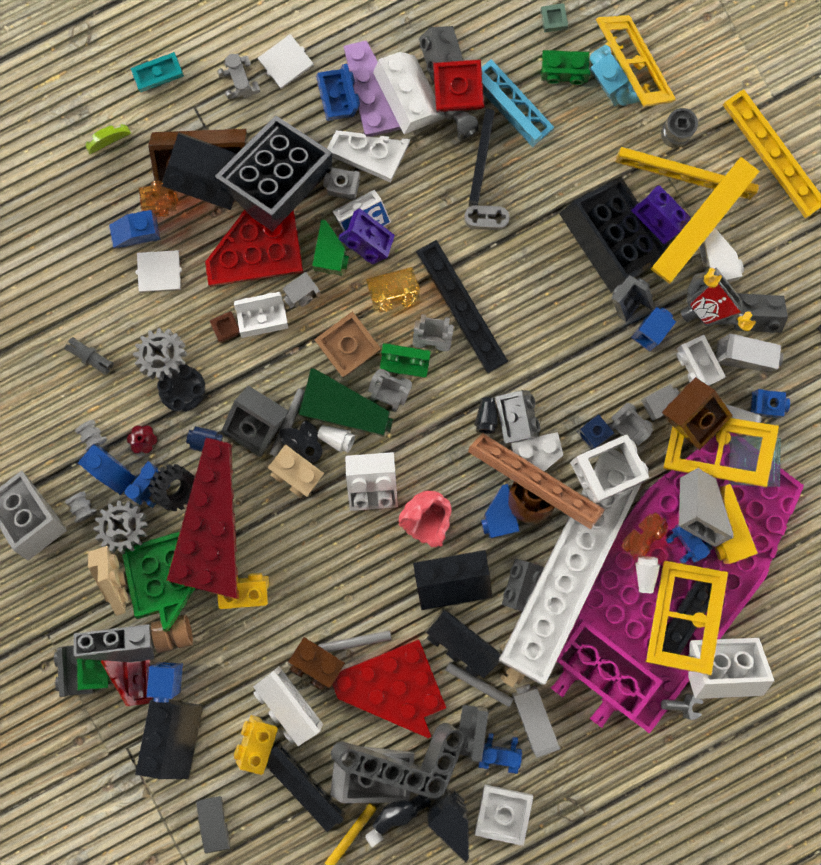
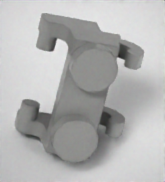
M238 53L228 55L224 63L226 68L228 67L229 69L223 71L220 68L217 71L219 77L231 75L236 91L231 92V90H227L225 92L228 99L240 96L246 98L260 93L257 81L252 82L253 87L250 86L243 68L244 64L245 67L251 65L248 56L240 57Z
M421 314V319L415 321L413 346L425 348L427 345L436 346L440 351H449L454 325H449L450 318L445 317V320L426 318L425 314Z
M379 369L373 375L368 389L372 393L370 401L375 403L377 399L393 406L392 411L397 412L400 404L404 406L412 388V382L406 378L399 380L390 376L388 371Z
M631 403L624 404L612 416L611 419L614 422L609 425L611 430L615 428L622 436L628 434L629 438L638 446L654 431L652 423L648 420H643L636 413V408Z

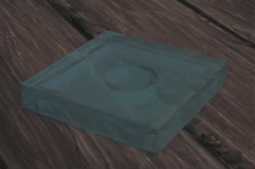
M731 436L729 467L756 472L762 438ZM781 438L776 440L767 487H780ZM729 481V484L731 485L757 486L735 481Z

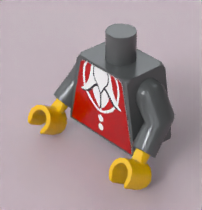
M717 267L715 269L710 268L708 272L694 275L687 289V304L689 306L681 310V315L686 322H690L698 317L705 326L731 324L739 325L744 331L752 329L756 321L749 320L752 317L751 312L748 311L744 315L742 314L743 300Z

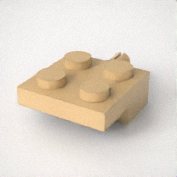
M107 546L89 551L88 569L106 602L109 601L116 616L126 613L125 603L128 602V594L125 586L128 585L125 572H120L119 562L115 553L110 552Z

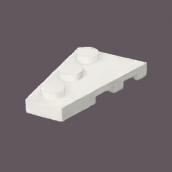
M336 130L327 149L332 152V157L391 183L410 144V139L394 140L389 139L387 136L377 138L365 136L362 133Z

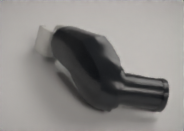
M419 794L410 801L400 800L387 804L374 821V829L366 835L370 846L374 847L384 839L382 835L386 834L393 826L413 823L417 819V814L430 806L431 799Z

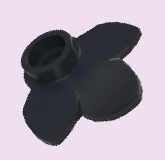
M304 421L300 430L295 428L280 430L283 445H287L310 463L317 462L321 458L323 450L321 444L317 441L318 431L313 424ZM309 446L315 450L312 456L306 454V449Z

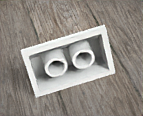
M398 52L378 60L373 74L403 134L445 119L444 112H436L435 94L415 55Z
M759 638L717 639L712 675L691 671L688 674L695 699L764 696L774 682ZM691 640L689 657L700 659L703 640Z
M280 666L253 686L256 690L254 692L255 697L261 704L264 702L270 708L268 712L275 723L278 724L280 722L285 728L283 733L290 743L295 742L299 746L320 732L323 723Z

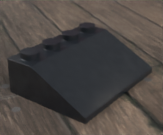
M275 115L214 177L253 219L273 232L320 183L326 173L331 171L332 152Z
M622 177L574 200L559 214L611 293L614 292L618 285H622L629 275L636 279L650 270L668 248L667 244H663L631 211L639 202Z

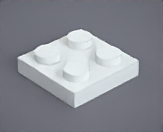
M485 784L475 836L524 846L533 795Z

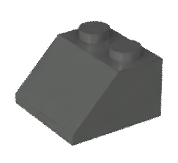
M248 385L234 400L221 433L257 456L262 457L280 430L289 411Z

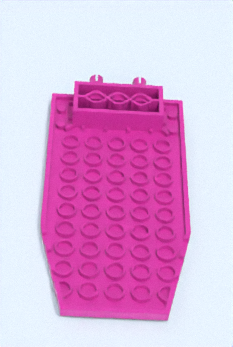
M729 432L731 441L729 444L724 445L720 466L756 472L760 452L737 434ZM716 434L700 451L698 449L685 459L715 465L719 446L716 441ZM774 462L771 465L767 487L716 478L719 490L720 486L731 484L758 554L731 564H724L723 560L720 561L717 557L714 547L710 554L700 561L693 562L689 558L684 563L686 565L728 572L717 639H721L767 577L768 568L777 553L780 539L784 536L790 515L793 514L804 487L803 484ZM670 470L645 491L626 516L556 661L564 667V672L554 685L551 686V689L563 698L575 680H581L603 697L601 699L603 702L592 717H590L601 728L604 727V724L613 712L619 710L650 734L667 711L661 708L662 700H675L689 682V671L646 662L663 562L669 561L682 564L679 559L688 553L678 537L669 544L665 540L673 533L672 529L679 524L680 478L688 473ZM639 556L658 558L660 568L654 593L639 592L635 565L638 562ZM675 577L669 611L675 612L695 580ZM668 616L667 624L672 617ZM705 627L696 628L680 655L689 657L691 640H703Z

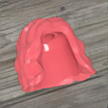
M436 491L418 493L405 505V509L400 513L399 526L403 527L407 534L421 543H427L430 547L443 546V540L446 538L445 533L450 527L451 503L441 493Z

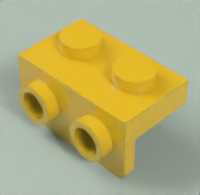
M262 573L248 574V578L237 577L239 599L217 594L219 609L266 606L268 604L267 589L269 587V576H262Z
M250 715L249 721L244 722L241 735L244 737L241 745L238 744L234 752V759H236L235 762L240 770L259 775L264 774L278 730L277 726L264 723L260 717Z

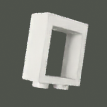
M628 434L576 456L570 462L587 498L595 504L649 479L648 468L640 460L637 454V446L629 438ZM620 446L635 478L604 491L589 459Z

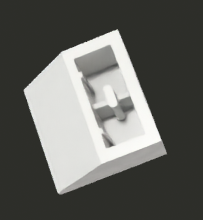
M394 452L345 456L350 511L398 507Z

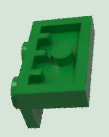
M543 50L541 81H547L549 84L570 82L572 85H582L587 83L591 70H589L590 52Z
M383 343L380 369L391 373L421 378L427 377L431 351Z
M77 659L78 690L108 688V682L111 679L104 669L101 660Z

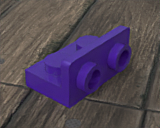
M657 185L649 195L631 210L663 244L681 232L691 219L660 185Z
M359 208L354 211L348 230L341 233L338 239L367 262L376 264L388 257L395 235Z

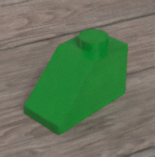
M321 220L312 264L313 270L342 276L343 269L347 270L349 256L346 255L345 247L327 221Z

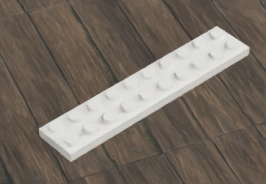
M614 449L600 454L593 468L604 491L635 478L625 456ZM641 484L597 503L605 511L591 530L572 517H569L498 661L542 685L546 684ZM583 489L581 495L587 498Z

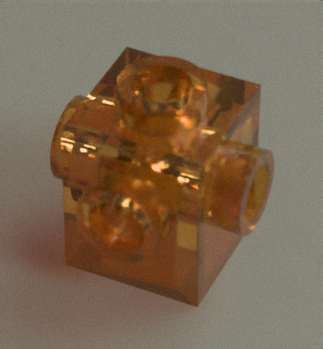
M155 181L151 183V186L139 187L141 211L151 210L155 217L169 216V212L176 211V204L179 201L177 191L161 186L163 181Z

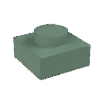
M564 3L541 7L540 12L544 33L566 30L568 28Z

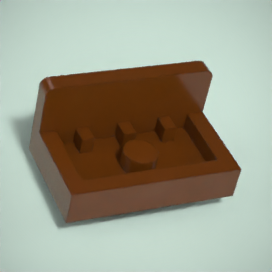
M303 637L288 661V665L291 666L289 670L301 678L303 674L312 679L310 684L321 691L324 688L329 690L345 662Z

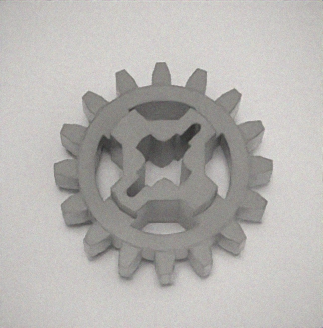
M158 328L156 334L149 330V337L141 336L142 344H135L139 352L133 353V356L138 359L134 363L140 368L139 371L142 374H147L152 380L157 376L160 381H163L164 375L172 378L171 372L179 373L178 365H185L182 357L187 356V352L183 349L186 345L180 340L181 338L178 334H173L170 329H167L164 333L161 328ZM155 351L161 352L165 358L159 356Z
M119 500L116 507L109 503L108 511L100 510L103 515L102 518H95L99 526L93 527V530L100 533L95 538L99 542L103 541L101 546L109 547V551L115 553L118 549L121 554H125V548H129L133 552V545L135 543L140 546L142 545V542L139 540L140 537H147V534L143 531V529L148 528V524L143 522L147 517L144 513H140L141 509L137 505L133 507V504L129 501L124 506ZM115 522H117L119 525H123L127 532L118 529V526L115 524ZM136 523V530L134 532L133 525Z

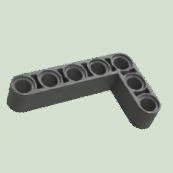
M440 724L434 732L421 766L342 741L336 743L331 749V758L346 772L436 799L441 797L446 791L465 739L463 733L451 724ZM452 733L451 738L447 741V737ZM349 752V756L342 761L343 755ZM443 757L442 761L438 764V760ZM371 759L370 764L364 767L365 762ZM392 766V770L386 774L387 769ZM413 773L412 778L407 781L409 775ZM434 780V783L428 787L430 782Z

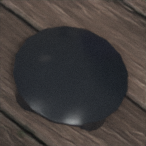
M185 364L178 366L179 373L171 372L172 378L164 375L163 381L159 380L157 383L162 403L168 409L176 412H188L196 408L202 402L206 392L205 381L202 375L195 368Z

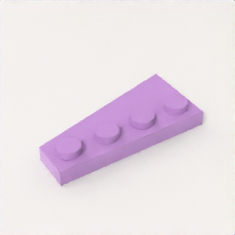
M367 41L345 45L344 52L348 68L354 75V92L358 94L360 100V107L358 109L365 136L371 137L401 130L373 74L378 61Z

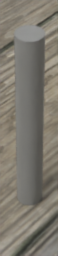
M298 388L281 429L292 428L303 401L304 390ZM280 431L270 452L275 457L284 446L280 437Z
M389 630L318 644V646L327 652L389 641L392 638Z
M451 662L446 667V671L502 704L508 707L511 705L513 698L481 679L475 678L469 672Z

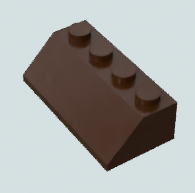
M247 129L152 132L148 148L155 187L166 188L161 185L178 132L238 153L248 143Z

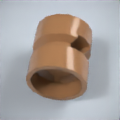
M186 614L178 616L168 632L163 631L161 620L151 623L152 640L157 653L171 651L175 645L178 648L193 645L192 628Z

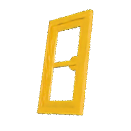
M630 15L596 18L601 31L643 107L674 102L676 98ZM626 29L640 56L636 55L632 59H626L611 31ZM629 64H633L638 70H641L646 65L659 91L644 93Z
M730 418L716 434V441L719 446L715 465L680 459L684 436L672 426L663 469L690 473L699 468L714 478L767 487L779 426ZM729 432L762 438L756 472L720 466L724 445L729 444L731 441Z
M669 561L663 562L646 659L647 663L712 675L728 572ZM675 577L712 584L707 617L703 613H696L692 616L669 611ZM668 616L690 620L697 628L705 627L700 659L662 651Z

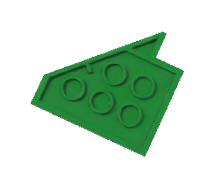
M180 532L142 542L141 546L138 544L133 545V552L129 548H125V554H122L135 618L138 620L159 613L162 629L165 632L171 629L195 590L193 587L167 581Z

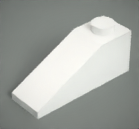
M714 228L699 247L704 270L708 272L710 268L715 269L717 267L729 283L737 281L744 272L741 259H738L734 249Z

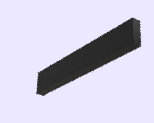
M435 240L417 250L418 258L486 373L489 374L508 363L503 351L438 241Z

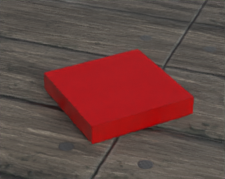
M481 59L433 63L436 112L484 109Z

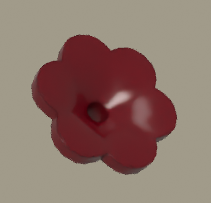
M136 425L132 428V433L127 436V442L131 445V450L134 453H150L153 445L158 441L157 436L153 434V428L150 426L141 427Z

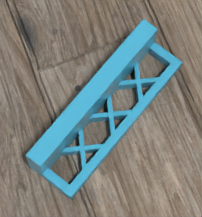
M492 59L481 67L483 94L523 138L534 147L554 129V126ZM490 68L497 74V82H493L485 73ZM499 87L509 88L513 92L512 99H509ZM515 104L525 105L528 108V116H525ZM531 121L541 122L546 129L540 132Z

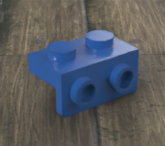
M342 64L339 70L318 72L316 78L326 120L354 117L360 107V100L358 94L354 92V75L352 71H349L348 64Z

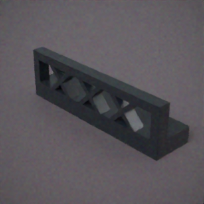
M280 742L273 746L266 767L326 832L336 824L339 825L344 820L346 813Z

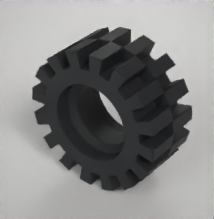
M167 464V469L164 467L159 468L161 473L155 472L153 476L156 477V480L151 479L150 484L154 486L149 487V491L152 493L151 497L168 511L171 509L174 512L177 511V508L183 510L185 509L184 504H188L195 476L178 464H174V466ZM180 480L178 491L173 495H167L168 486L173 481Z

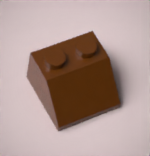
M696 377L662 411V414L669 423L699 451L733 416L718 393Z

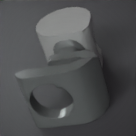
M466 110L444 112L448 120H455L459 141L478 131L477 119L464 112Z

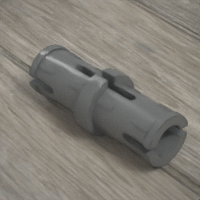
M72 337L69 339L68 342L72 345L66 344V351L80 358L83 364L91 365L103 375H107L110 372L106 367L112 368L114 365L112 361L98 354L95 348L87 347L76 340V338Z

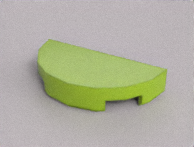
M124 124L115 129L112 125L107 126L92 135L93 140L86 142V149L89 154H92L132 133L128 126Z

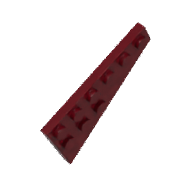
M210 438L205 439L167 581L239 599V590L237 588L238 567H236V526L233 509L234 490L232 489V447L230 443Z

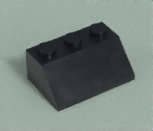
M178 132L161 186L231 210L235 199L215 180L214 176L237 153Z
M486 550L413 562L421 610L493 598Z
M442 608L425 630L428 634L427 640L436 647H439L440 644L448 650L445 654L456 663L459 659L467 665L465 670L475 678L478 675L485 678L500 663L498 661L501 656L499 651L444 608Z
M154 698L150 700L135 775L155 779H189L203 705L169 699V702H155Z
M447 788L444 794L437 798L427 809L428 826L466 863L469 860L468 811L465 808L464 798L457 791L451 792Z

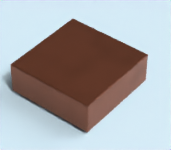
M232 311L209 320L219 343L240 335L239 326Z

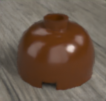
M515 481L513 482L509 491L508 506L518 520L528 524H537L551 516L555 509L553 505Z

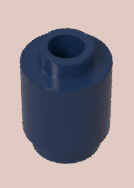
M195 426L194 430H189L186 444H190V450L202 452L206 438L223 441V435L218 434V431Z

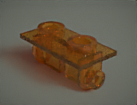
M656 512L649 514L638 525L643 531L642 534L634 529L622 540L621 548L627 553L630 551L634 561L638 557L646 555L650 550V545L655 540L662 539L668 531L667 520L664 518L660 522L662 518Z

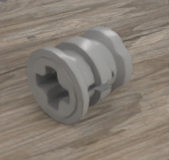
M94 420L83 423L75 430L77 434L81 435L80 440L82 443H86V451L93 444L101 446L107 441L106 436L102 437L100 435L101 430L95 427L96 422Z
M84 491L73 495L65 501L67 505L71 506L70 511L72 515L75 514L77 517L74 520L75 523L82 522L97 512L96 509H91V502L86 500V493Z

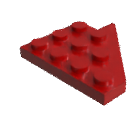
M244 209L205 261L209 287L304 273L294 210L272 232L253 219Z
M420 639L341 670L332 684L337 699L426 738H430L431 733L424 717L446 709Z

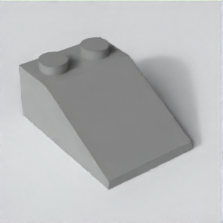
M20 471L0 487V529L12 549L27 561L67 531L55 511L23 471Z
M360 746L414 763L415 753ZM349 752L343 755L342 761L349 756ZM371 759L365 762L364 767L370 764ZM334 762L330 795L341 803L409 801L410 791L346 772ZM392 766L387 769L386 774L392 770ZM412 774L409 775L407 781L412 778Z

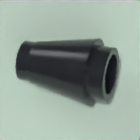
M481 398L474 423L478 433L494 434L495 428H498L494 398Z

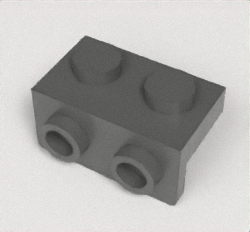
M453 26L430 27L419 37L420 48L423 51L427 70L432 81H434L433 63L464 61Z
M629 275L622 285H618L612 294V301L619 318L627 322L640 304L650 310L655 307L653 296L649 289L650 286L646 281L641 278L635 279Z
M737 293L743 300L742 314L744 315L749 311L752 314L749 320L756 321L750 331L781 333L788 318L784 296ZM734 325L736 331H744L739 325Z
M515 559L510 570L507 588L503 594L502 605L523 612L544 567Z

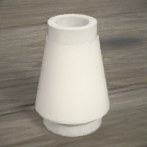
M326 425L320 427L317 435L319 439H322V441L341 453L343 451L348 453L355 440V435L351 434L350 430Z
M639 556L638 562L635 563L639 592L654 593L660 568L658 558Z

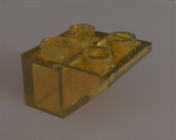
M412 267L366 279L374 311L379 310L380 313L392 310L394 305L402 304V306H409L415 304L417 299H420V288Z

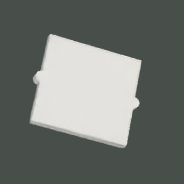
M291 34L258 57L260 63L267 70V76L272 77L280 89L314 66L305 54L304 47H300Z
M178 250L137 253L138 270L135 273L138 275L139 292L181 290L180 273L182 269L180 268Z

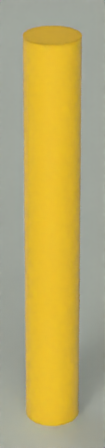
M372 803L367 805L326 860V865L337 864L375 813L377 808Z

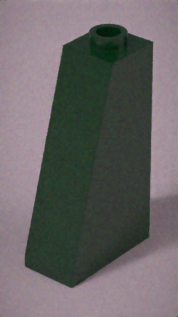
M313 368L310 369L299 413L301 417L385 437V432L390 433L393 419L389 418V411Z

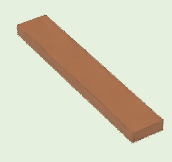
M483 433L469 447V453L590 530L605 511L602 507Z

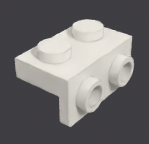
M281 292L267 293L262 296L234 301L241 338L288 329L285 305Z
M705 335L676 348L678 350L677 358L682 366L685 365L689 372L687 375L689 382L696 377L709 386L726 377Z

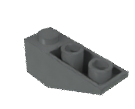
M150 625L74 634V658L118 662H137L155 659Z

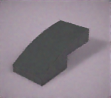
M217 796L196 801L205 854L230 849L222 797Z

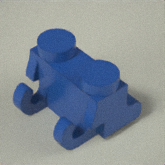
M147 461L141 469L139 476L124 490V494L139 505H142L145 501L148 506L154 508L156 503L149 498L152 494L149 491V487H154L150 484L151 479L156 480V477L153 476L154 473L160 474L161 471L150 461Z
M679 524L672 529L673 533L665 539L669 544L678 537L688 553L679 559L682 564L686 563L689 558L693 562L700 561L714 549L711 544L703 543L700 538L679 527Z
M488 733L487 743H484L482 762H479L478 767L489 769V764L508 766V773L518 774V769L522 762V749H516L518 737H512L511 748L492 746L494 733Z

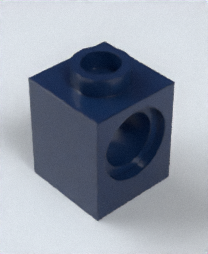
M599 414L576 431L590 450L595 449L614 434Z

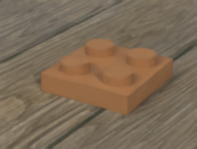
M353 311L314 339L343 379L381 351L379 345Z

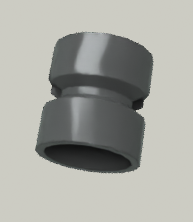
M679 108L671 112L661 128L663 142L671 148L685 146L697 130V116L686 108Z

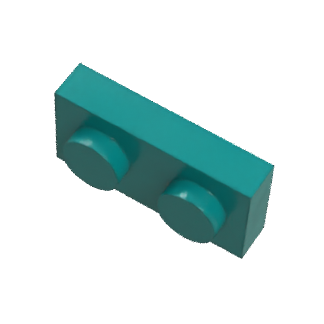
M175 52L130 68L140 93L184 77Z

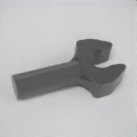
M686 694L683 701L662 700L661 708L664 710L682 711L683 718L696 720L702 714L694 712L692 707L695 703L703 704V700L695 699L692 694Z

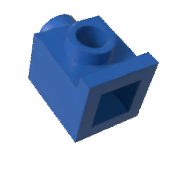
M757 389L752 392V413L774 418L783 417L785 412L788 413L790 399L786 398V392ZM771 399L775 400V407L770 405Z

